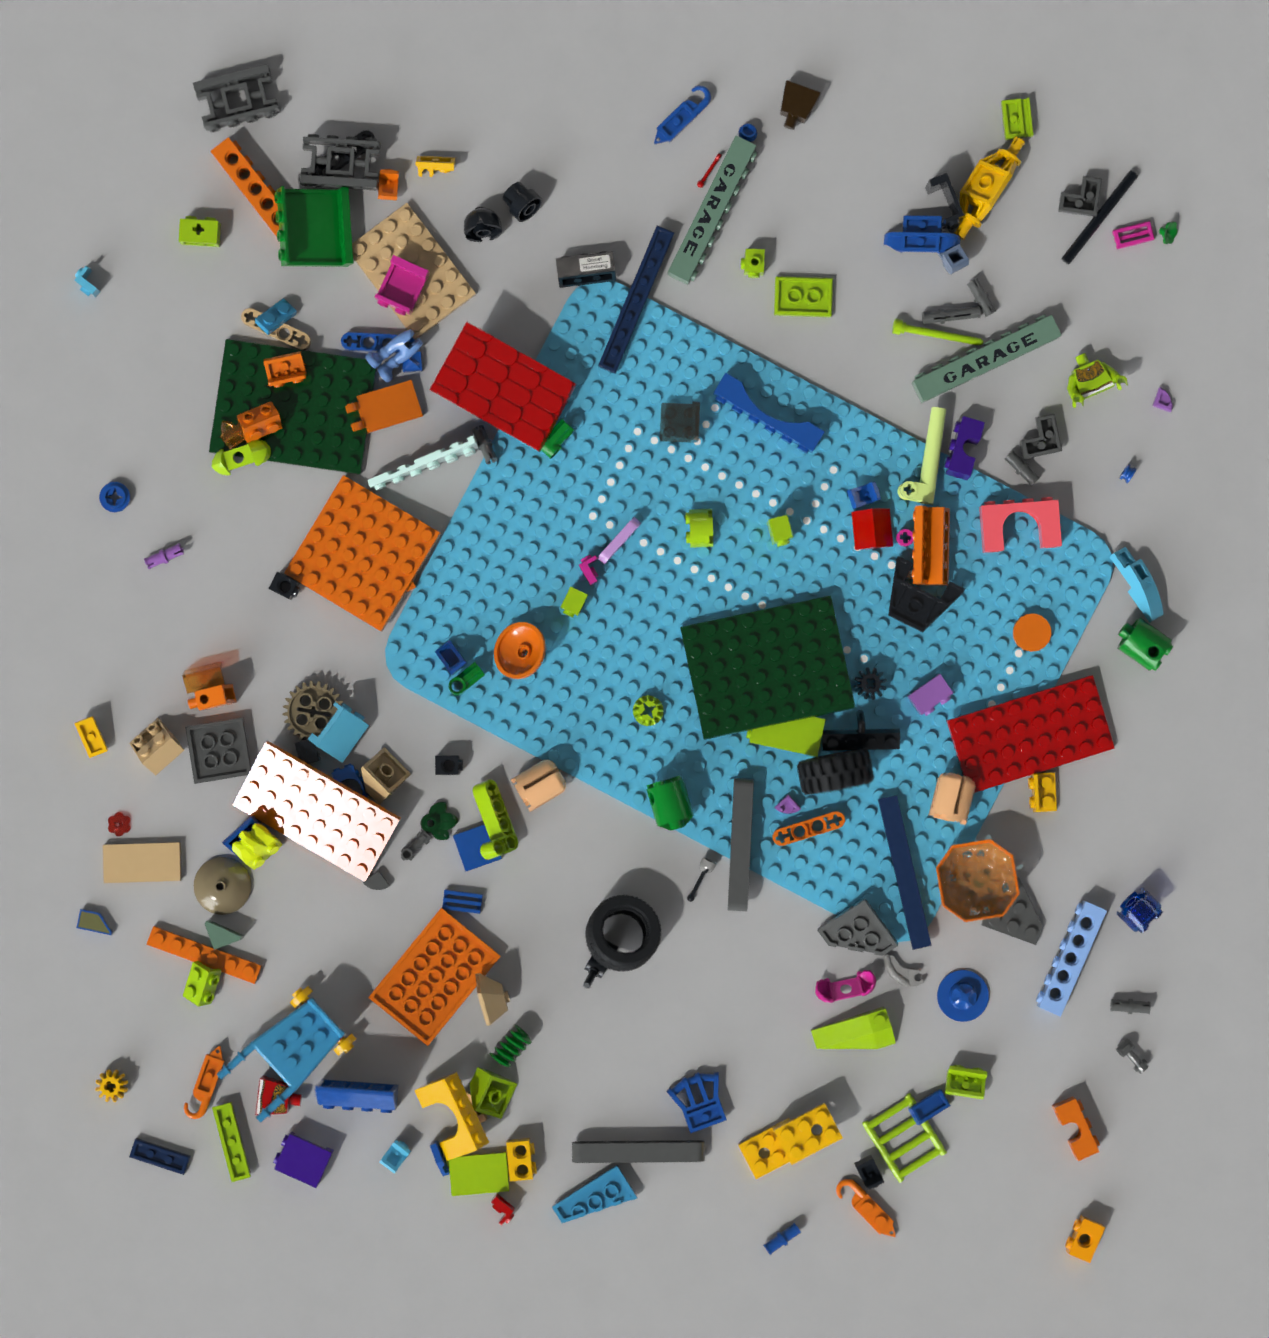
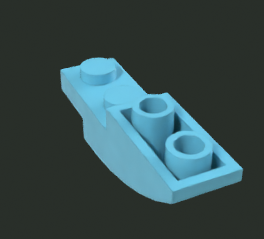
M1126 547L1113 553L1110 556L1111 560L1131 586V589L1127 592L1149 623L1164 615L1156 584L1142 559L1135 561Z

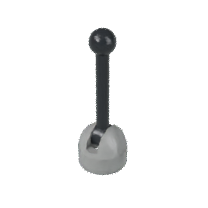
M703 857L700 862L702 873L691 894L687 896L689 902L694 901V895L705 873L712 872L716 866V863L708 858Z

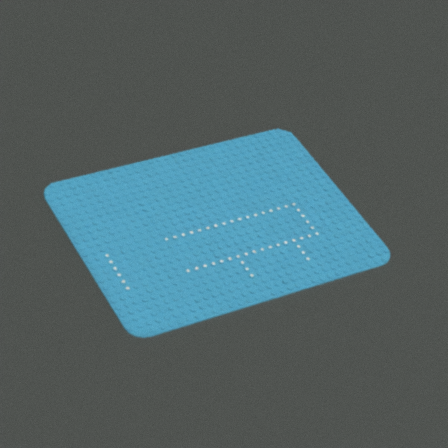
M615 281L580 285L567 299L536 358L537 362L577 384L555 424L556 426L563 419L574 429V432L561 445L562 447L559 452L550 459L542 451L539 452L500 429L497 431L492 441V448L498 460L494 463L490 460L491 464H486L485 458H483L418 580L416 588L413 590L389 635L385 648L386 665L391 675L410 691L541 760H551L558 769L653 819L655 818L646 785L681 775L685 782L694 816L685 827L675 830L729 859L734 778L754 779L750 870L835 915L841 914L865 898L897 942L910 941L878 799L894 795L898 797L928 927L942 903L936 871L937 865L952 845L974 842L1004 785L1001 784L974 793L966 825L960 824L957 821H945L928 815L938 777L947 772L963 776L946 720L1045 690L1057 684L1110 582L1113 572V561L1110 558L1112 553L1106 542L1096 533L1061 514L1062 546L1040 549L1038 525L1032 516L1024 512H1015L1006 518L1003 524L1004 551L983 553L979 507L983 506L984 502L995 501V504H1003L1005 500H1015V503H1022V499H1029L1027 496L975 469L972 470L971 477L968 480L946 475L947 468H944V464L948 455L941 452L933 505L901 499L897 494V489L901 484L907 481L918 483L920 481L926 443L649 298L646 300L616 374L599 368L598 364L630 288ZM727 373L741 381L750 400L766 415L789 423L810 422L825 431L812 453L808 451L807 454L797 448L799 445L791 442V444L781 439L782 435L777 432L775 434L770 433L764 429L765 425L762 423L755 424L748 419L749 416L745 413L738 414L731 409L733 406L725 403L724 405L715 400L716 396L713 393L724 374ZM875 481L879 488L881 499L853 509L847 491ZM908 486L904 488V491L907 492L906 495L911 493V490H908ZM921 505L927 507H946L950 509L949 582L964 588L965 591L922 633L888 616L897 556L913 563L912 551L914 549V541L909 546L903 547L897 543L896 535L902 529H909L913 533L914 507ZM872 508H890L893 547L855 550L851 512ZM689 509H712L713 547L690 548V543H686V532H690V525L686 524L685 513H689ZM787 515L793 538L789 540L790 543L788 545L780 547L777 544L772 545L767 521ZM633 517L638 519L641 525L606 564L597 559L588 565L589 568L593 566L598 574V577H596L597 583L590 586L579 567V564L582 563L580 560L588 555H591V557L596 555L598 557ZM904 532L902 536L900 535V539L903 540V543H908L907 540L910 541V536H907V533ZM912 566L905 582L941 599L948 585L913 584ZM570 586L588 594L579 616L574 615L573 618L564 614V609L561 608ZM831 595L855 708L816 717L825 719L823 730H858L856 712L862 710L865 717V729H900V749L868 750L874 779L871 783L837 791L805 795L801 791L797 764L799 761L815 757L749 743V738H746L747 731L704 740L680 627ZM1035 613L1043 616L1051 626V638L1049 643L1041 650L1029 652L1022 650L1016 645L1013 639V627L1020 617ZM517 622H527L536 626L542 632L546 643L545 657L541 666L532 675L523 679H512L503 675L497 668L494 660V647L499 635L505 628ZM449 640L468 663L454 675L448 672L435 653L438 648ZM475 662L485 676L467 689L464 694L460 696L453 695L449 690L450 680ZM867 667L870 669V674H872L873 668H877L876 675L883 672V676L879 679L887 680V682L881 683L882 686L886 687V690L879 689L882 696L879 697L875 693L874 700L871 699L870 693L867 699H864L865 692L858 695L857 693L861 690V687L854 688V685L860 684V682L854 680L855 677L862 679L858 672L863 671L866 675L865 668ZM938 674H941L953 692L950 695L951 699L943 705L941 703L935 705L934 708L936 710L929 715H919L907 696ZM868 678V679L866 680V681L868 682V684L866 685V687H867V688L872 687V689H873V688H874L873 683H874L875 681H874L873 679H872V680H869V678ZM454 682L452 685V689L456 692L461 691L463 688L461 682ZM642 696H654L663 705V716L655 725L644 726L634 718L633 706ZM644 703L643 705L645 710L640 715L642 716L648 714L649 716H651V718H653L651 711L654 710L656 706L648 707ZM821 738L818 757L852 750L823 751ZM789 794L801 810L786 814L776 810L774 807ZM833 811L841 812L845 817V823L841 828L794 843L779 846L772 839L773 832L779 828ZM836 814L833 815L832 820H827V817H824L827 829L830 828V823L839 825L841 817H837ZM814 821L812 828L815 831L822 830V821ZM795 827L794 834L797 837L803 836L805 833L804 827ZM791 828L787 829V834L778 832L776 840H780L782 843L784 838L789 836L790 840H793ZM953 877L949 878L950 882H953Z

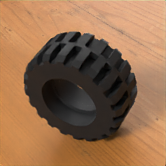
M867 749L828 754L802 760L797 764L801 791L805 795L861 786L873 782L874 779L870 753Z

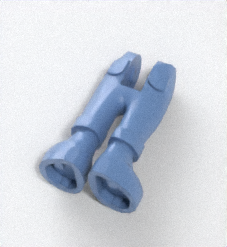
M412 329L404 331L380 349V352H369L365 356L368 363L374 369L378 367L380 376L387 383L393 379V369L411 358L423 345L420 338L413 341L409 346L405 345L415 334ZM400 350L397 354L392 356L387 362L381 364L385 358H388L395 351Z

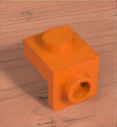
M393 169L380 170L378 199L397 201L399 171H394Z

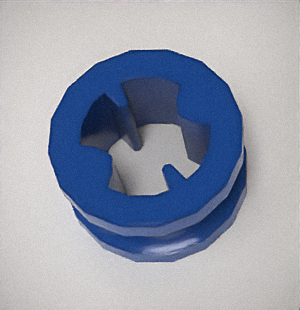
M1128 464L1119 479H1125V482L1128 483L1137 469L1131 468L1130 464Z

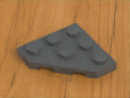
M1017 877L1020 894L1009 910L1002 917L983 919L981 925L1036 945L1043 927L1020 878ZM1009 884L1005 887L1006 891L1009 890ZM986 910L985 914L991 913V910Z
M865 898L817 930L828 946L832 947L839 946L848 948V950L866 951L883 956L898 946L897 940Z

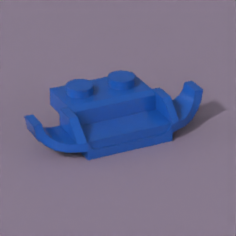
M904 215L903 232L886 233L884 235V245L901 253H943L960 244L961 237L952 233H942V216Z

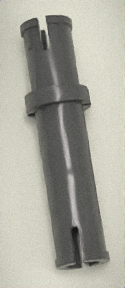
M980 306L950 310L942 308L939 311L922 312L923 325L938 322L945 324L946 321L981 317Z

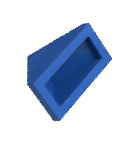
M450 640L435 651L451 675H454L468 664Z

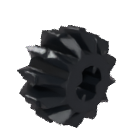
M867 667L865 668L866 675L863 671L858 672L862 679L855 677L854 680L860 682V684L854 685V688L861 687L857 694L861 695L865 692L864 699H867L870 693L871 699L874 700L875 693L879 697L882 696L879 689L886 690V687L882 686L881 683H885L887 680L879 679L883 676V672L876 675L877 668H873L872 674H870V669ZM868 678H869V680H872V679H873V680L875 681V682L873 683V685H874V688H873V689H872V687H869V688L866 687V685L868 684V682H867L866 680H867Z

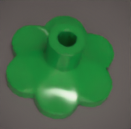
M1174 221L1168 222L1165 228L1161 227L1159 229V234L1162 235L1164 244H1172L1174 237L1177 235V223Z

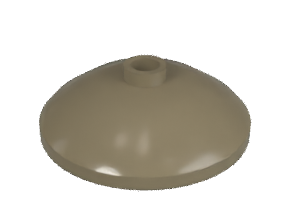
M229 857L211 859L204 863L196 873L194 879L195 897L199 904L211 913L219 915L233 913L243 907L250 896V875L247 869L235 859ZM218 883L224 885L223 890L217 888Z

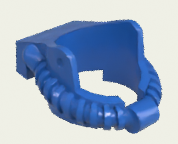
M350 763L341 770L340 767L333 770L331 773L333 779L340 783L349 779L358 781L363 791L362 795L368 798L369 794L365 790L363 777H360L359 770L355 769L354 765Z

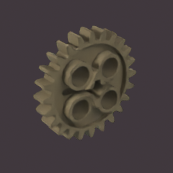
M310 681L309 686H307L303 682L302 689L295 686L297 692H289L292 698H285L289 705H283V708L288 709L287 712L282 713V715L288 716L284 723L291 724L288 730H295L293 736L300 734L299 740H303L304 737L308 740L312 733L319 736L324 728L321 729L317 726V720L324 718L327 725L337 711L333 704L335 702L339 705L344 703V701L337 700L340 694H333L335 688L328 690L329 684L326 683L321 687V682L318 681L317 685L314 686V682ZM305 695L311 698V703L308 706L302 704V698ZM323 699H328L330 702V706L326 710L320 706ZM315 706L317 711L328 712L331 715L328 717L315 714L312 717L311 713L298 711L297 708L313 709ZM301 714L307 716V723L305 725H301L298 722V717Z

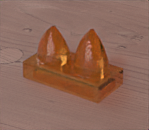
M222 421V435L220 437L229 449L245 440L239 421L236 426L231 422Z

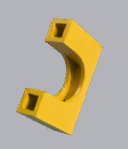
M457 1072L429 1082L414 1090L422 1108L435 1103H443L454 1112L457 1118V1134L439 1143L447 1161L476 1151L489 1143Z

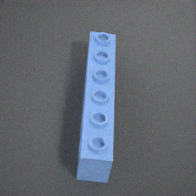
M1084 900L1082 903H1078L1074 912L1076 917L1074 921H1070L1067 927L1069 933L1066 939L1063 938L1060 943L1059 949L1061 951L1059 956H1055L1052 961V972L1046 975L1043 992L1040 991L1036 998L1038 1007L1061 1017L1107 910ZM1084 917H1088L1090 920V924L1087 927H1082L1081 920ZM1076 935L1082 936V942L1079 945H1075L1073 942V938ZM1073 952L1074 960L1068 963L1065 957L1068 953ZM1061 970H1065L1067 973L1064 980L1058 979V973ZM1058 988L1059 995L1052 998L1050 996L1051 989Z

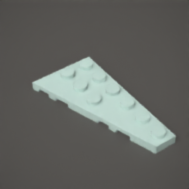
M473 436L467 438L468 442L466 443L462 441L451 444L447 451L445 448L439 449L414 460V465L412 466L411 464H404L399 466L396 472L388 471L367 480L371 489L380 490L387 487L386 484L393 481L396 484L403 481L405 476H418L422 474L421 470L427 468L429 470L440 467V463L445 461L447 464L455 462L461 455H465V457L471 456L478 449L477 442Z

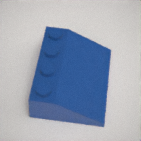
M322 1079L315 1086V1093L318 1105H323L325 1109H334V1106H342L343 1110H354V1107L361 1108V1111L365 1112L381 1109L380 1112L392 1113V1110L397 1108L399 1085Z

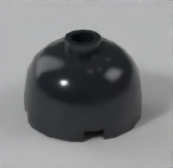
M485 207L475 208L464 220L466 239L472 242H483L481 238L490 237V241L498 238L502 234L501 221L498 215Z

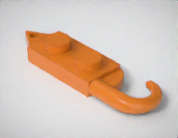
M218 1046L214 1051L205 1056L193 1089V1095L197 1100L201 1101L198 1112L192 1113L188 1109V1103L184 1104V1112L189 1118L199 1119L207 1111L219 1079L217 1073L223 1068L225 1062L221 1046Z
M844 1179L838 1183L836 1193L840 1199L843 1198L841 1188L846 1185L850 1186L855 1191L851 1202L855 1210L880 1235L885 1234L896 1237L892 1218L857 1182L852 1179Z

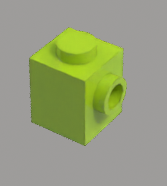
M745 249V258H741V269H744V275H748V278H760V275L764 274L765 249Z

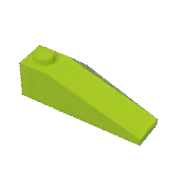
M884 1006L811 1030L817 1049H880L896 1043Z

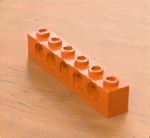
M229 137L213 148L211 153L277 237L279 224L276 223L278 206L274 200L275 190L271 185L267 187L264 184V176L259 170L254 171L251 167L254 163L247 155L243 156L240 153L242 148L237 141L234 140L232 142ZM232 156H238L237 163L230 164V158ZM244 171L250 172V176L247 179L241 178V174ZM255 186L262 187V190L259 194L253 193V188ZM267 201H273V207L270 209H265L264 204Z

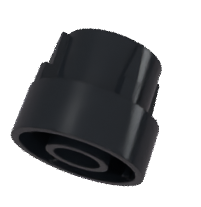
M521 182L512 184L502 196L503 200L510 207V213L519 222L530 219L542 205V198L533 189H527Z

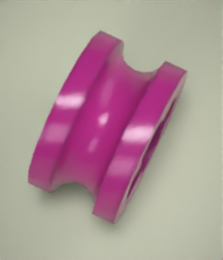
M909 529L899 531L896 535L897 543L903 547L912 544L914 541L912 531ZM904 532L907 533V536H910V541L907 540L908 543H903V540L900 539V535L902 536Z

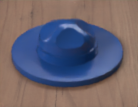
M957 970L945 976L939 984L937 1001L940 1009L946 1016L955 1021L967 1022L978 1018L985 1011L989 1001V991L984 980L976 973L968 970Z

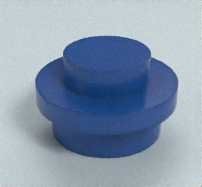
M744 124L739 128L738 136L753 142L757 137V130L752 124Z

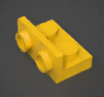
M1055 773L1032 774L1031 778H1028V787L1032 789V797H1029V807L1033 808V812L1057 811Z

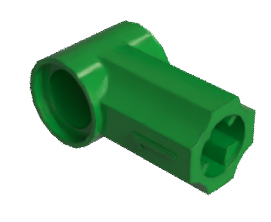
M561 419L552 429L541 451L550 459L553 458L561 449V445L574 432V429Z
M474 662L458 676L450 680L449 690L453 695L460 696L484 677L485 674ZM454 682H461L463 684L461 691L456 692L452 689Z

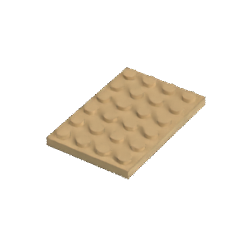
M408 203L404 204L352 243L353 259L378 291L391 265L390 261L393 255L429 271L430 275L411 315H400L395 312V308L390 306L406 329L413 330L415 333L413 338L415 340L476 295Z

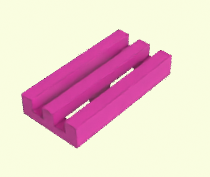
M1150 221L1112 231L1117 250L1155 240ZM1143 227H1147V229H1148V230H1144V231H1141V232H1137V233H1133V234H1129V235H1125V236H1121V237H1119V235H1118L1119 233H1123V232H1127V231H1131V230H1135V229H1139V228H1143ZM1149 234V237L1122 244L1120 243V241Z

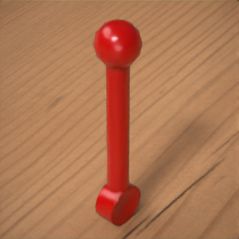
M717 154L703 178L697 182L699 188L704 187L705 180L722 154Z

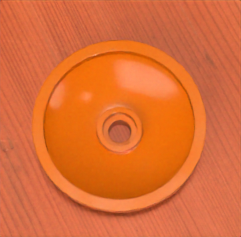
M517 622L505 628L499 635L494 647V660L499 671L512 679H523L536 672L541 666L546 652V643L542 632L536 626L527 622Z

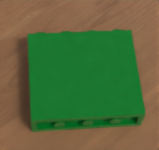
M281 186L277 189L274 200L278 206L276 222L279 223L277 240L280 242L278 259L281 261V266L348 267L352 265L353 249L349 188L341 187L338 190L285 189V186Z

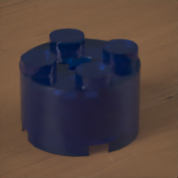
M1140 888V893L1137 894L1134 891L1120 905L1122 910L1121 912L1117 911V916L1132 931L1143 933L1149 928V923L1153 919H1158L1163 911L1161 910V904L1145 888Z

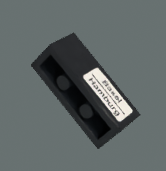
M613 251L556 258L559 288L616 281Z

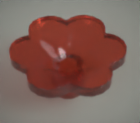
M121 812L108 818V831L115 833L119 837L129 832L131 829L129 825L130 817L124 816Z

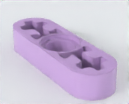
M633 517L597 558L603 564H606L636 531L641 522Z

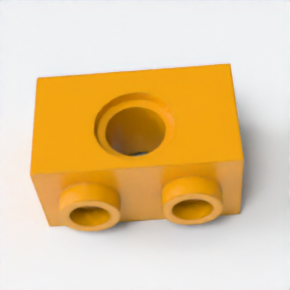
M1081 1215L1073 1224L1074 1232L1072 1237L1069 1236L1065 1243L1067 1253L1090 1263L1105 1227ZM1082 1234H1088L1086 1242H1079V1237Z

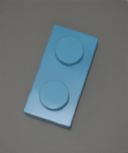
M283 298L255 318V323L269 335L294 317L297 310Z

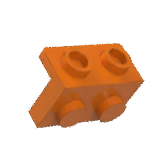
M301 351L263 359L269 386L281 387L285 383H299L306 378L307 372Z
M271 401L237 415L247 443L282 429L280 415Z

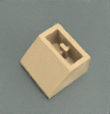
M159 718L150 723L145 730L129 743L141 763L155 776L184 751L177 738Z

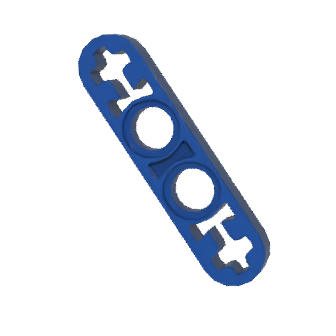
M349 332L341 337V344L348 351L380 352V349L383 347L382 343L386 338L393 339L398 335ZM351 337L352 340L359 341L358 337H361V347H358V343H352L349 347L345 340ZM368 337L374 339V345L370 348L365 347L363 343ZM413 337L409 340L410 343L415 341Z

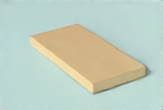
M180 842L103 845L104 883L181 881Z

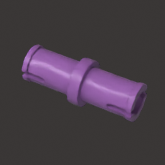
M178 543L168 549H160L158 553L144 558V561L150 570L157 565L167 564L169 560L184 555V550L181 544Z

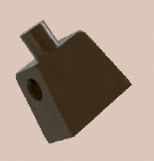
M786 80L780 115L787 117L784 127L794 130L797 121L805 123L819 100L821 92Z

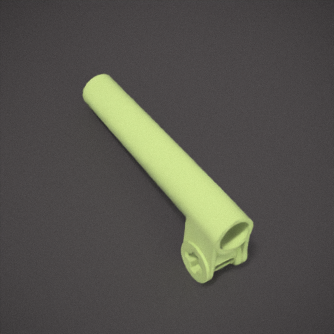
M931 407L919 483L907 481L898 487L897 494L903 500L929 505L934 503L946 409ZM907 486L908 490H911V493H909L908 495H906L907 492L904 491V488H906Z

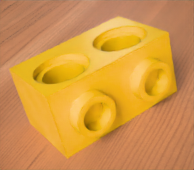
M530 1138L507 1140L506 1148L510 1181L533 1179V1174H537L536 1162H532V1155L535 1154L534 1143H530ZM518 1145H523L526 1148V1152L518 1154L515 1148ZM521 1164L526 1165L528 1172L522 1174L518 1171L517 1167Z

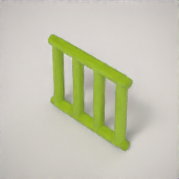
M910 1093L904 1096V1100L874 1119L862 1122L866 1132L899 1183L904 1180L905 1176L938 1155L943 1156L947 1154L928 1120L921 1124L925 1130L924 1133L889 1154L884 1144L915 1125L916 1122L913 1117L880 1138L875 1132L874 1127L907 1106L911 1107L916 1104ZM930 1138L935 1149L899 1170L894 1160Z

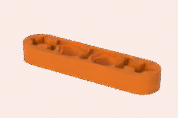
M833 811L779 828L773 832L772 839L779 846L794 843L841 828L845 823V817L841 812ZM835 814L837 817H841L839 825L830 823V828L827 829L824 817H827V820H832ZM816 820H820L823 823V828L820 831H815L812 828V824ZM797 826H802L805 829V833L801 837H797L794 834V829ZM791 828L793 840H790V836L785 837L782 843L780 840H776L778 832L787 834V829Z

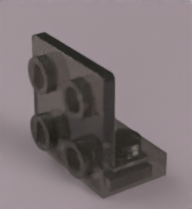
M692 402V404L662 403L660 441L698 443L700 402Z

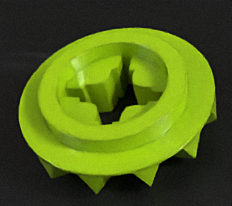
M642 696L633 706L634 718L644 726L657 724L663 716V705L654 696ZM644 703L648 707L656 706L654 710L651 711L653 718H651V716H649L648 714L642 716L640 715L645 710L643 705Z

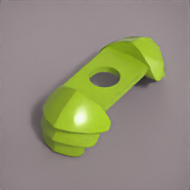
M258 439L226 452L221 449L215 454L211 467L221 475L229 476L231 475L230 470L251 463H255L256 466L265 463L271 456V448L266 441ZM236 452H241L244 456L241 463H237L234 460Z

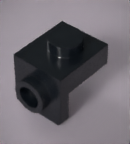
M872 1155L854 1163L867 1190L876 1188L884 1183V1179Z

